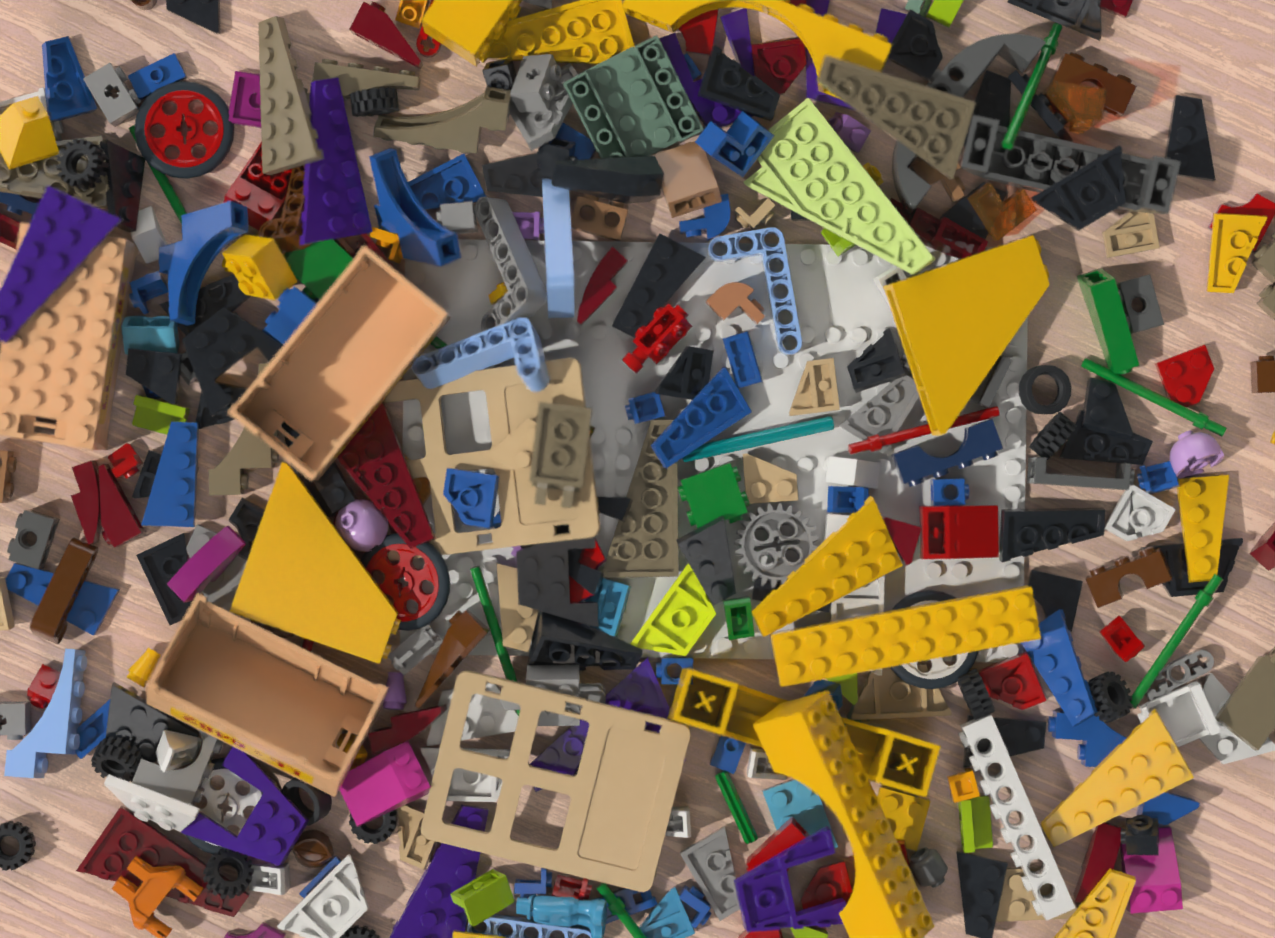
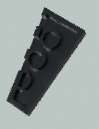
M659 233L612 327L636 338V331L651 321L654 312L664 306L706 257Z
M1001 509L999 560L1003 563L1015 557H1025L1045 549L1059 548L1058 546L1074 544L1104 536L1105 509Z

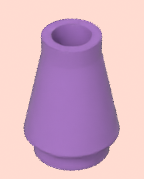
M388 672L385 686L388 690L383 703V709L404 710V704H407L404 675L400 672Z

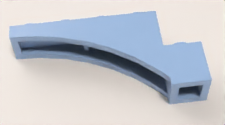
M65 649L62 671L52 699L31 732L15 748L7 750L4 776L44 778L48 769L47 753L76 755L75 750L78 749L80 744V736L76 734V730L82 720L80 705L81 697L85 691L83 673L87 667L86 650Z

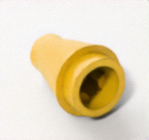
M148 647L144 654L128 669L130 672L127 678L144 688L155 671L161 655Z

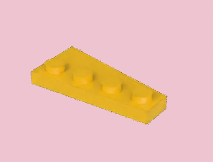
M1229 475L1178 479L1180 487H1177V496L1189 583L1210 581L1214 573L1218 574Z

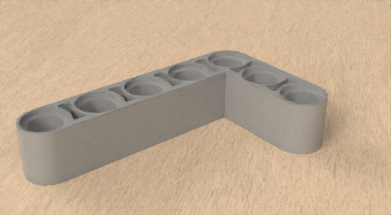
M481 197L476 202L475 214L508 289V292L483 316L481 321L483 332L520 317L530 319L545 304L547 292L508 202L504 199Z

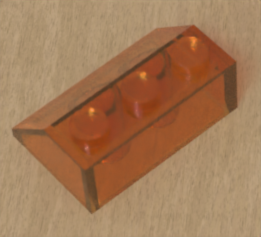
M1053 81L1042 91L1051 103L1048 108L1053 114L1057 111L1067 122L1064 127L1069 128V132L1084 134L1085 131L1090 130L1102 121L1106 89Z

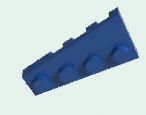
M14 563L5 579L7 589L39 605L54 573ZM85 581L66 621L93 636L96 635L120 589Z

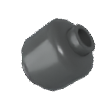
M924 847L910 857V871L921 886H931L934 888L945 881L944 876L947 873L948 867L937 850Z

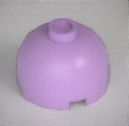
M1191 430L1178 436L1179 440L1170 451L1171 466L1176 476H1179L1180 479L1203 473L1202 468L1208 464L1212 468L1225 457L1214 437L1202 432L1193 433Z
M354 500L341 508L335 518L337 531L347 545L355 551H371L370 549L376 545L379 546L384 541L388 532V520L373 504V501Z

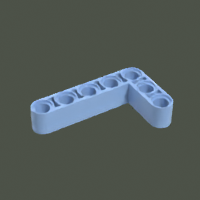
M542 178L548 318L574 317V275L569 190L552 186L551 179Z
M770 227L714 238L709 244L708 254L716 262L758 255L762 256L778 349L785 355L797 353L802 346V338L782 232L777 228ZM769 233H773L778 237L779 243L775 247H769L765 244L764 237ZM742 238L750 239L753 243V248L748 252L742 251L738 246L739 240ZM715 243H724L727 247V253L723 256L715 255L713 252V245ZM773 259L780 260L783 264V270L779 273L772 272L769 268V262ZM776 285L785 286L788 291L787 297L783 299L777 298L773 293L774 287ZM786 310L791 313L792 321L790 324L784 325L779 322L778 314L780 311ZM792 336L796 339L797 346L794 350H786L783 347L782 341L784 337Z
M524 317L514 319L418 357L412 365L413 372L423 386L428 389L439 387L474 371L483 370L511 358H515L517 372L529 390L533 392L541 391L549 383V375L540 336L529 319Z
M494 914L484 920L487 929L482 932L476 931L469 923L467 926V932L503 936L506 938H528L524 933V930L528 927H535L538 930L539 935L535 938H551L550 933L554 930L562 931L565 938H576L582 933L592 938L591 930L583 925H572L570 927L550 926L535 922L533 919L529 920L524 917ZM503 923L510 924L513 932L509 935H504L499 931V926Z

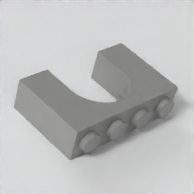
M200 731L202 750L193 764L184 769L163 772L159 765L141 759L132 783L194 806V803H199L203 796L205 788L201 786L204 778L209 779L215 764L211 763L214 753H220L224 742Z

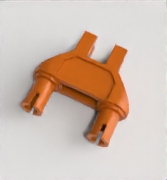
M138 856L134 857L127 869L143 881L140 886L137 887L123 876H120L111 888L128 901L134 927L138 930L145 929L156 938H166L173 929L154 916V910L171 888H177L192 899L193 902L204 889L187 877L185 869L181 866L152 867Z

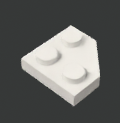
M1129 485V490H1125L1104 529L1124 541L1161 533L1176 509L1135 485Z

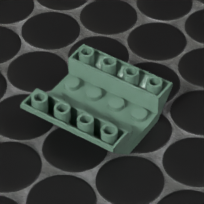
M657 35L620 52L563 83L601 159L651 156L678 141L682 142L704 130Z

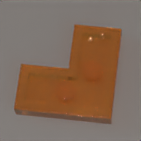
M986 183L967 198L994 241H999L1037 211L1024 189H1019L1002 202L992 184Z

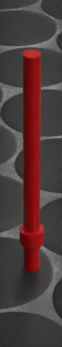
M997 406L957 416L949 429L997 417L1000 415ZM929 424L883 436L876 434L867 437V440L848 444V450L851 455L867 450L873 452L881 450L882 446L931 434Z

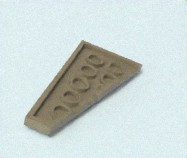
M278 16L258 22L263 174L273 175L324 159L322 150H318L315 141L318 139L316 129H312L309 119L312 114L303 83L296 75L297 62L290 54L291 41L284 18Z
M824 56L817 80L819 84L949 179L954 178L976 102L834 57Z
M102 136L78 138V140L85 139L99 145V147L100 141H103ZM73 139L56 141L58 150L60 151L61 148L67 149L65 144L67 142L73 143ZM61 152L58 155L9 170L0 153V192L42 198L47 186H50L93 207L108 209L106 191L109 190L107 175L106 177L100 176L103 181L100 184L95 182V188L88 187V190L79 189L65 183L63 178H60L58 175L61 171L56 169V165L61 164V162L57 161V156L62 157L63 153ZM83 155L78 160V174H81L87 168V155Z
M651 420L626 496L632 499L633 502L625 522L618 521L606 558L607 561L602 570L604 573L603 577H679L678 544L676 541L678 539V461L668 468H664L651 447L652 443L674 420Z

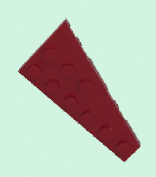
M383 401L337 459L359 487L373 501L377 509L382 512L403 541L412 549L436 538Z
M124 806L118 809L76 870L80 873H88L98 876V878L115 882L120 876H123L139 887L143 881L127 869L135 856H138L152 867L181 866L185 869V875L204 889L194 902L177 888H171L166 897L231 917L236 916L250 895L246 891H243L240 896L235 895L233 899H229V895L222 899L220 898V893H217L216 896L213 895L214 889L208 890L206 887L208 882L204 883L203 880L206 863L147 822L135 817ZM220 874V876H221L224 880L229 881V882H232V881H230L229 879H227L226 877H224L222 874Z

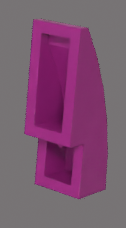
M226 526L202 546L173 576L167 585L183 602L194 601L197 593L201 594L210 582H215L246 543L230 526Z

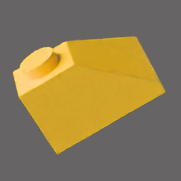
M38 96L15 102L0 115V153L9 170L59 154L49 116Z

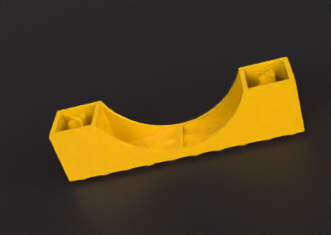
M434 0L421 21L426 34L477 67L480 61L484 63L492 52L490 47L493 42L501 40L507 30L504 26L509 19L514 20L521 10L519 5L522 0Z
M624 0L622 5L626 15L671 33H675L680 26L690 19L715 9L746 8L765 13L784 23L801 39L813 60L817 77H819L824 56L834 57L882 73L892 44L888 43L889 39L882 35L874 33L873 37L864 34V29L857 25L849 24L848 27L839 24V19L834 16L825 14L824 17L814 14L815 10L803 4L796 7L789 4L790 0ZM818 83V91L840 99Z
M684 668L681 671L667 719L763 748L753 724L777 705L787 700L728 680ZM691 677H693V684H689ZM841 717L843 724H846L847 733L857 751L869 781L911 794L927 796L941 746Z
M829 691L780 703L754 723L753 726L774 772L794 778L813 790L836 814L848 835L855 858L856 878L852 896L839 915L849 937L924 938L935 927L932 917L925 906L910 868L907 866L900 846L893 835L890 824L884 815L868 775L860 762L857 751L851 742Z

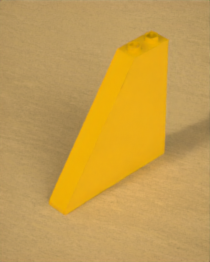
M1034 235L1019 238L883 286L932 435L946 434L1049 287V271L1042 262L1040 256L1041 246Z
M282 462L229 612L380 664L382 658L387 660L392 647L391 644H388L390 634L396 635L401 621L396 618L398 612L354 551L344 541L332 521L291 465Z

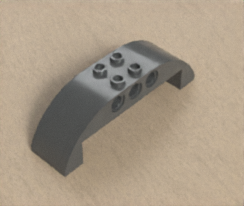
M1002 34L981 39L957 54L942 71L937 69L928 80L929 82L926 87L964 98L997 55L1023 73L1046 42L1041 38L1022 34ZM950 75L956 76L959 81L952 80ZM896 140L892 159L894 186L905 211L911 215L926 196L931 185L908 168L918 155Z
M973 115L961 168L994 182L1040 193L1110 150L1020 130L1013 147L1006 149L1002 143L1009 128L998 126V120ZM1122 153L1123 188L1125 190L1126 203L1116 209L1142 213L1169 214L1181 161L1159 156L1145 159Z

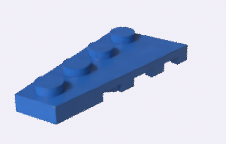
M722 367L652 443L651 447L664 468H668L752 412L726 368Z
M171 422L141 525L195 527L199 423Z
M1059 609L1039 623L1041 639L1021 643L1072 726H1078L1097 713V709L1087 680L1084 679L1081 670L1082 665L1079 656L1076 655L1072 643L1073 638L1065 622L1064 611Z

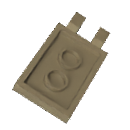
M539 402L529 482H532V486L537 487L535 504L546 505L547 489L552 488L563 490L561 507L572 508L574 491L579 492L580 488H583L592 408Z
M1275 646L1268 656H1259L1215 717L1219 723L1254 750L1261 748L1275 728Z

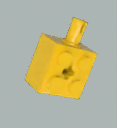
M244 234L222 252L224 256L222 267L225 268L226 272H232L236 276L240 290L246 295L277 300L287 288L290 289L298 282L274 239Z

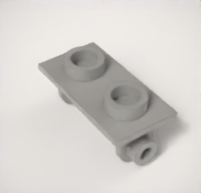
M428 624L416 630L394 649L388 658L392 661L391 664L395 669L400 670L405 675L436 649L443 640Z

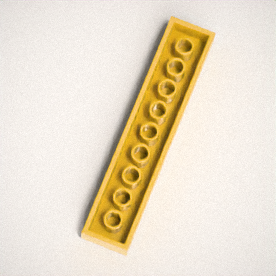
M1027 585L782 630L770 634L778 681L781 687L1041 639L1032 587Z

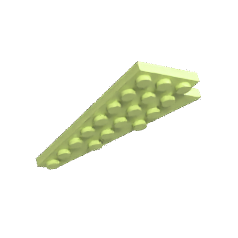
M809 98L768 130L775 136L757 158L762 167L744 181L747 187L913 276L935 260Z

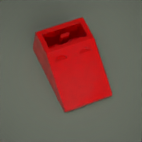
M261 141L225 194L224 203L232 201L246 206L248 209V225L259 231L266 221L281 217L292 169L273 175L263 174Z
M998 505L919 506L920 527H922L920 532L921 559L999 557Z

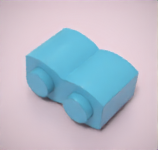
M130 316L124 318L121 329L126 355H128V348L177 354L180 346L177 322L170 321V316L152 318Z

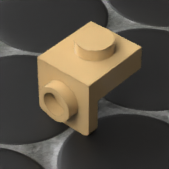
M767 198L751 216L738 206L734 211L737 215L735 220L743 228L747 229L750 227L753 230L760 222L765 225L774 216L775 213L772 209L775 207V204Z

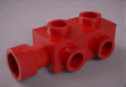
M669 303L665 307L658 308L654 312V319L647 326H642L636 331V338L633 342L637 348L631 354L628 352L622 361L636 374L644 367L642 364L648 358L658 364L692 328V325L686 320L688 314L678 304L674 308Z

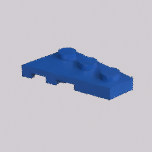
M69 36L44 42L42 44L46 106L50 123L94 112L97 106L91 91L83 80L85 76Z
M464 153L408 182L415 197L425 210L441 208L440 205L471 201L476 203L479 198L486 197Z

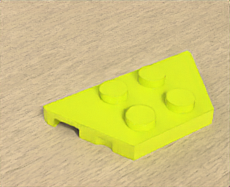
M689 563L631 641V645L641 649L686 656L712 621L716 612Z

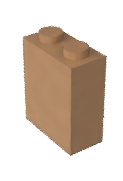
M695 141L651 155L656 157L664 172L661 189L672 218L722 202L719 187L706 152Z

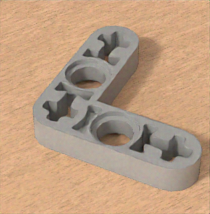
M1198 649L1166 664L1155 680L1165 678L1161 674L1165 671V676L1171 684L1167 686V682L1164 681L1158 684L1157 691L1150 688L1145 694L1148 701L1172 692L1173 689L1210 671L1214 665L1213 656L1206 650ZM1198 655L1207 657V660L1204 662L1205 667L1202 668L1196 665L1191 668L1194 671L1191 674L1190 668L1185 661L1188 660L1189 664H1193L1198 661ZM1177 665L1182 666L1185 671L1183 678L1180 680H1174L1171 676L1172 668Z

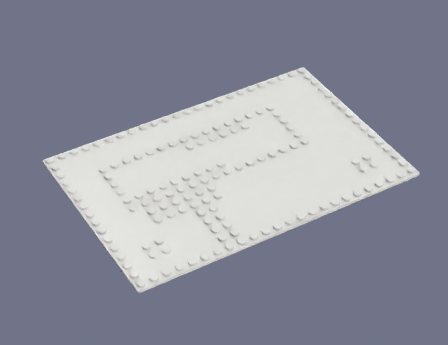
M458 239L462 258L441 267L405 259V279L451 317L436 335L447 345L482 332V318L495 305H491L488 295L497 288L498 284L504 282L487 240ZM525 240L547 292L545 241ZM572 241L574 317L548 318V301L546 299L545 304L529 321L540 336L545 361L574 358L581 364L586 408H592L589 435L597 497L627 496L651 422L649 420L635 424L634 419L628 421L624 406L629 404L628 399L655 392L686 346L714 350L709 382L722 367L728 370L735 382L723 338L748 331L763 381L739 388L740 393L752 412L706 443L828 416L833 418L834 429L689 462H684L683 459H680L678 461V487L682 485L680 481L682 479L730 463L731 467L737 466L742 480L737 482L740 492L745 491L742 454L746 453L797 474L798 500L752 503L746 507L748 513L742 514L743 520L750 522L748 517L750 512L757 516L758 507H761L766 512L768 504H771L773 510H776L779 503H781L783 511H786L791 505L792 514L795 515L801 510V520L810 518L806 526L807 528L815 526L811 536H818L819 539L812 543V545L818 547L824 541L826 513L852 514L827 512L828 486L860 487L825 482L829 456L881 463L878 488H868L869 496L874 498L882 517L920 527L919 506H931L930 479H965V484H969V499L965 500V505L946 506L998 505L1000 554L1001 509H1025L1026 407L1021 403L1019 397V383L1022 376L1027 372L1028 317L1000 355L1011 359L1012 362L990 407L997 406L1000 412L999 416L989 419L994 421L1003 449L997 451L998 456L984 461L982 456L972 460L973 465L962 469H958L957 465L948 468L949 473L934 478L933 474L923 477V483L909 487L908 483H901L891 454L913 446H919L925 453L936 458L950 456L961 446L965 428L986 420L948 429L946 434L943 435L928 434L890 444L884 453L878 450L873 452L867 450L852 455L849 453L848 444L862 440L839 425L892 381L856 393L847 366L855 358L860 357L870 344L874 345L888 328L892 331L900 359L904 353L891 309L873 280L895 265L857 245L838 257L830 245L785 244L802 338L800 350L793 355H785L779 351L777 346L762 256L758 255L716 262L708 254L710 243L678 242L706 258L663 307L669 303L674 308L678 304L688 314L686 320L692 325V328L658 364L648 358L642 364L644 367L636 374L622 361L628 352L631 354L637 348L633 342L635 338L612 327V324L655 242ZM715 243L713 245V252L717 256H723L727 253V247L724 243ZM738 243V246L742 251L748 252L753 248V243ZM766 244V245L769 246V247H775V246H777L778 244ZM613 246L628 260V263L611 280L617 286V290L581 326L577 323V318L585 288L592 273ZM925 246L935 260L919 273L959 259ZM773 259L769 262V268L772 272L779 273L783 270V264L780 260ZM904 271L906 278L913 276L912 274ZM733 282L743 283L754 289L747 298L750 301L755 299L765 309L762 312L765 317L756 325L737 307L723 321L705 302L723 285ZM776 285L773 289V293L777 298L783 299L787 297L788 291L785 286ZM780 311L778 320L784 325L790 324L792 315L789 311ZM792 336L784 337L782 341L783 347L786 350H794L797 346L796 339ZM429 344L420 356L437 349ZM511 358L509 360L503 361L501 363H498L485 369L514 366L516 365L515 358ZM834 358L840 410L789 416V410L807 361ZM412 366L404 375V381L418 379L412 370ZM904 369L905 374L913 379L912 373ZM479 390L442 396L441 407L447 453L454 455L491 449L492 440L485 391ZM660 395L665 416L653 420H675L692 400ZM920 397L898 431L928 424ZM418 399L403 401V453L406 461L422 459L426 456L421 406ZM969 400L958 416L986 408ZM492 468L473 471L496 475ZM427 477L413 478L435 534L429 479ZM950 484L944 488V496L947 499L951 500L956 496L957 490L955 486ZM679 491L678 539L697 529L696 525H690L686 514L690 507L687 500L682 502ZM498 492L494 517L500 510ZM454 508L457 532L464 533L496 529L494 527L485 528L466 525L458 516L459 513ZM600 513V531L595 537L605 558H607L619 520ZM725 520L736 594L727 599L749 596L751 608L754 610L762 602L752 600L754 581L751 580L754 573L751 571L744 574L743 572L747 565H738V561L743 557L734 554L736 550L741 548V546L734 544L735 540L742 539V537L736 534L737 529L745 530V528L741 525L742 520L732 524ZM783 525L780 527L783 536L790 537L794 534L791 526ZM759 529L754 532L757 540L766 541L768 539V534L765 530ZM491 533L479 535V544L493 542ZM919 535L912 563L906 566L902 562L903 566L885 575L884 612L892 610L906 596L920 591H942L956 598L1024 586V557H1015L1003 563L999 560V557L921 559ZM774 540L771 546L755 547L754 551L757 552L771 547H775L776 551H779L781 546L798 545L799 541L794 540L789 543L778 544L777 540ZM530 544V545H522V546H523L524 548H526V547L531 546L532 544ZM678 546L680 575L688 561ZM505 547L442 555L450 576V593L447 604L441 614L429 624L442 640L447 630L452 626L449 620L458 610L463 613L468 609L489 628L470 568L476 566L481 568L502 632L497 564L517 568V557L511 554L514 548ZM789 550L785 553V557L789 562H797L799 560V556L795 551ZM769 555L759 557L762 566L769 567L773 565V560ZM422 557L413 558L414 567L420 570L423 569L425 566L424 559ZM605 562L598 567L597 571L602 572ZM405 576L401 578L402 588L408 585V582L404 580ZM603 577L631 586L618 635L613 637L630 644L678 577ZM424 580L422 583L423 591L431 594L434 590L433 583L429 580ZM409 599L406 607L410 613H416L418 611V604L415 600ZM723 601L713 606L716 615L686 656L642 649L643 654L641 657L774 659L770 634L765 637L761 634L754 617V637L729 640ZM831 605L829 612L816 610L777 631L830 622ZM542 611L538 612L536 623ZM418 629L410 631L400 630V644ZM490 631L468 655H498ZM1022 643L979 650L975 662H1001L1023 653ZM441 644L429 655H437ZM507 647L509 656H529L528 652ZM957 656L942 657L943 662H956Z

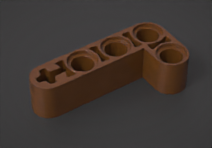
M305 165L292 168L282 218L266 221L259 230L258 236L274 239L281 253L301 250L310 245H300V236L303 235L304 222H301L302 212L305 210V196L303 195Z
M74 537L71 539L31 620L30 630L34 635L55 644H59L62 641L68 626L66 619L96 559L98 547L91 544L88 545V543Z

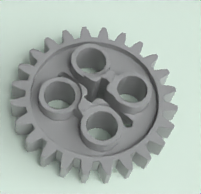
M779 503L776 510H773L772 505L768 504L766 512L761 507L757 508V516L750 512L748 514L750 522L742 520L741 525L745 530L737 529L736 532L742 539L734 541V544L741 546V548L736 550L734 554L743 557L738 561V565H747L743 572L744 574L751 571L754 573L751 581H755L760 577L762 578L761 586H764L767 581H771V587L774 589L777 582H780L782 585L788 579L787 576L793 571L796 572L805 563L804 560L817 548L812 543L818 541L819 537L811 536L815 526L807 528L806 524L810 518L801 520V510L794 515L792 514L791 505L786 511H783L781 503ZM789 525L793 528L794 534L790 537L783 536L780 527ZM759 529L765 530L768 534V539L766 541H759L755 538L754 532ZM774 540H777L778 544H785L794 540L799 541L798 545H783L779 551H776L775 547L757 552L754 551L755 547L771 546ZM793 550L798 554L799 560L797 562H789L785 557V553ZM769 555L773 560V565L769 567L762 566L759 557Z

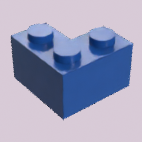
M742 111L727 132L710 121L695 143L720 163L741 177H744L775 135Z
M293 287L291 290L287 288L278 299L281 303L277 306L280 310L278 312L274 310L265 320L267 326L264 329L283 345H285L317 305L314 300L296 287Z

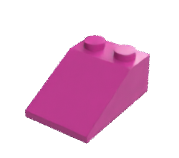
M406 741L349 771L340 788V792L358 827L428 795L431 787L409 742Z
M1171 827L1159 828V855H1127L1126 844H1120L1122 872L1136 878L1126 910L1133 914L1183 909L1181 881Z

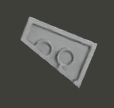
M906 375L892 381L839 426L862 441L876 434L883 436L898 432L919 398L914 379ZM889 445L882 446V449L878 451L884 453Z
M725 826L680 852V855L720 921L740 909L734 884L736 879Z

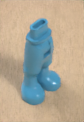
M530 895L529 899L517 898L516 913L527 915L529 920L533 917L535 922L550 926L570 927L572 925H583L590 928L592 938H604L607 919L606 900H579L574 897Z

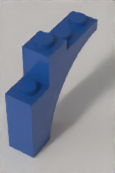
M389 148L369 156L379 203L374 205L378 226L381 230L398 234L403 258L440 267L462 258L457 233L441 226L421 206L404 176L396 149Z
M228 201L182 215L181 229L183 240L159 247V271L168 275L170 321L184 325L195 324L198 293L208 268L226 245L240 235L249 232L248 209L246 206Z
M1053 710V716L1048 718V732H1052V737L1055 739L1082 740V744L1078 745L1077 756L1078 760H1081V764L1085 767H1097L1119 744H1122L1127 739V737L1118 734L1103 721H1100L1099 716L1095 717L1092 715L1078 726H1072L1064 711Z

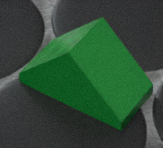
M750 597L723 600L729 640L754 637Z

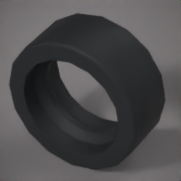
M1036 366L1029 369L1022 376L1019 383V397L1026 409L1035 414H1054L1061 411L1068 404L1071 397V383L1065 372L1056 366ZM1040 375H1049L1056 381L1058 387L1057 397L1052 404L1041 405L1034 399L1032 385Z
M297 778L288 781L282 788V793L288 796L309 819L306 826H310L324 818L331 810V795ZM299 787L304 789L312 798L314 811L308 809L303 804L299 795Z

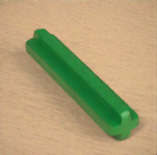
M727 771L717 773L715 779L745 843L755 842L758 836Z

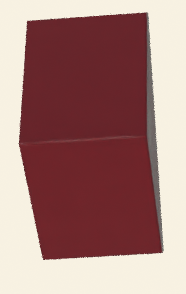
M882 517L902 562L906 566L911 564L922 527Z

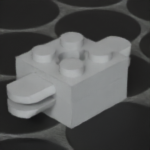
M527 665V685L605 704L606 691L601 683H580L579 665ZM501 700L505 710L521 709L519 704ZM566 702L565 710L580 713L581 705ZM542 711L537 726H580V719Z

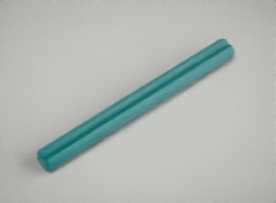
M831 416L705 443L682 459L684 462L830 431L834 429V421Z

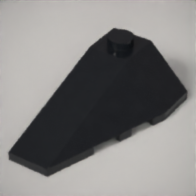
M655 156L554 161L551 184L555 187L624 204L650 202L660 196L664 172Z
M286 423L281 424L286 432L295 439L298 438L300 434ZM284 435L286 445L290 447L293 442ZM335 461L322 477L315 481H311L291 464L293 470L328 517L358 499Z
M542 611L534 628L527 665H579V671H586L588 666H600L603 670H633L636 668L643 652L642 649L587 624Z

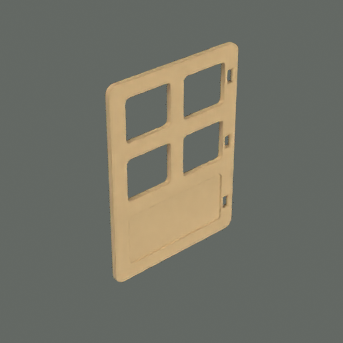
M564 358L546 361L549 383L543 390L538 392L528 389L518 374L516 365L477 370L433 389L424 387L419 379L399 381L384 399V403L413 399L420 401L426 456L422 459L407 460V464L413 478L427 477L429 479L435 524L434 535L436 538L429 543L441 555L589 538L599 533L600 518L590 435L588 438L583 488H580L579 492L574 491L572 508L561 507L563 490L552 488L547 489L546 505L535 504L537 487L532 486V482H529L530 477L486 457L493 448L527 419L537 421L539 402L586 408L582 368L578 360ZM479 390L485 391L492 440L491 449L454 455L448 454L441 407L442 396ZM447 468L467 471L494 469L495 474L500 476L498 499L501 526L499 528L464 533L457 532L453 505L443 495ZM388 524V532H387L386 535H390V527H389V524ZM569 524L571 533L556 535V525ZM491 533L493 542L479 544V535ZM391 550L388 555L389 561L400 560L399 553ZM416 555L414 558H421V556Z
M464 670L458 674L421 825V834L428 840L639 892H646L653 884L690 740V728L681 722ZM487 682L503 686L501 694L485 690ZM473 694H480L520 705V714L508 758L503 759L463 749L460 746ZM566 702L581 705V712L576 713L565 710ZM542 711L585 720L589 723L576 775H567L529 764V756ZM646 722L662 725L660 733L645 730ZM461 768L498 777L502 780L491 831L483 832L447 823L443 820L454 769ZM524 785L570 796L571 801L560 845L557 849L515 840L511 837L514 817L521 789Z

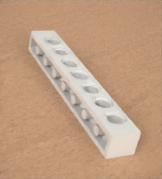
M988 714L979 719H973L961 724L962 732L958 733L963 746H969L973 756L969 757L974 771L979 770L983 780L979 781L985 796L990 794L994 804L990 805L991 811L996 820L1000 818L1004 828L1000 829L1006 844L1010 842L1015 852L1010 854L1016 867H1022L1025 876L1021 877L1027 892L1032 890L1035 900L1031 902L1038 916L1042 914L1047 921L1075 909L992 715ZM984 738L989 739V749L985 752L978 751V742ZM999 763L1001 767L1000 772L995 776H990L988 774L989 765ZM1002 787H1009L1011 789L1010 797L1005 800L999 799V790ZM1020 811V821L1015 824L1010 823V813ZM1024 835H1030L1032 838L1031 844L1025 848L1020 847V838ZM1035 859H1040L1042 861L1041 869L1035 872L1030 871V863ZM1045 883L1052 884L1053 889L1049 895L1040 894V888Z

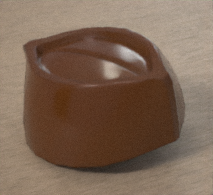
M319 830L303 832L292 848L297 861L307 868L322 867L334 856L329 837Z

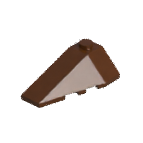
M468 609L463 613L458 610L449 620L452 626L447 630L414 705L418 709L490 631Z

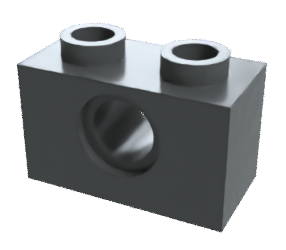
M1150 274L1117 284L1131 334L1164 325ZM1134 298L1140 299L1143 303V308L1140 312L1134 311L1131 307V302Z
M24 510L23 514L20 513L15 524V528L18 529L16 537L11 539L7 549V553H10L8 560L35 569H43L60 519L33 510ZM30 531L34 532L37 536V542L33 546L29 545L26 540V536Z

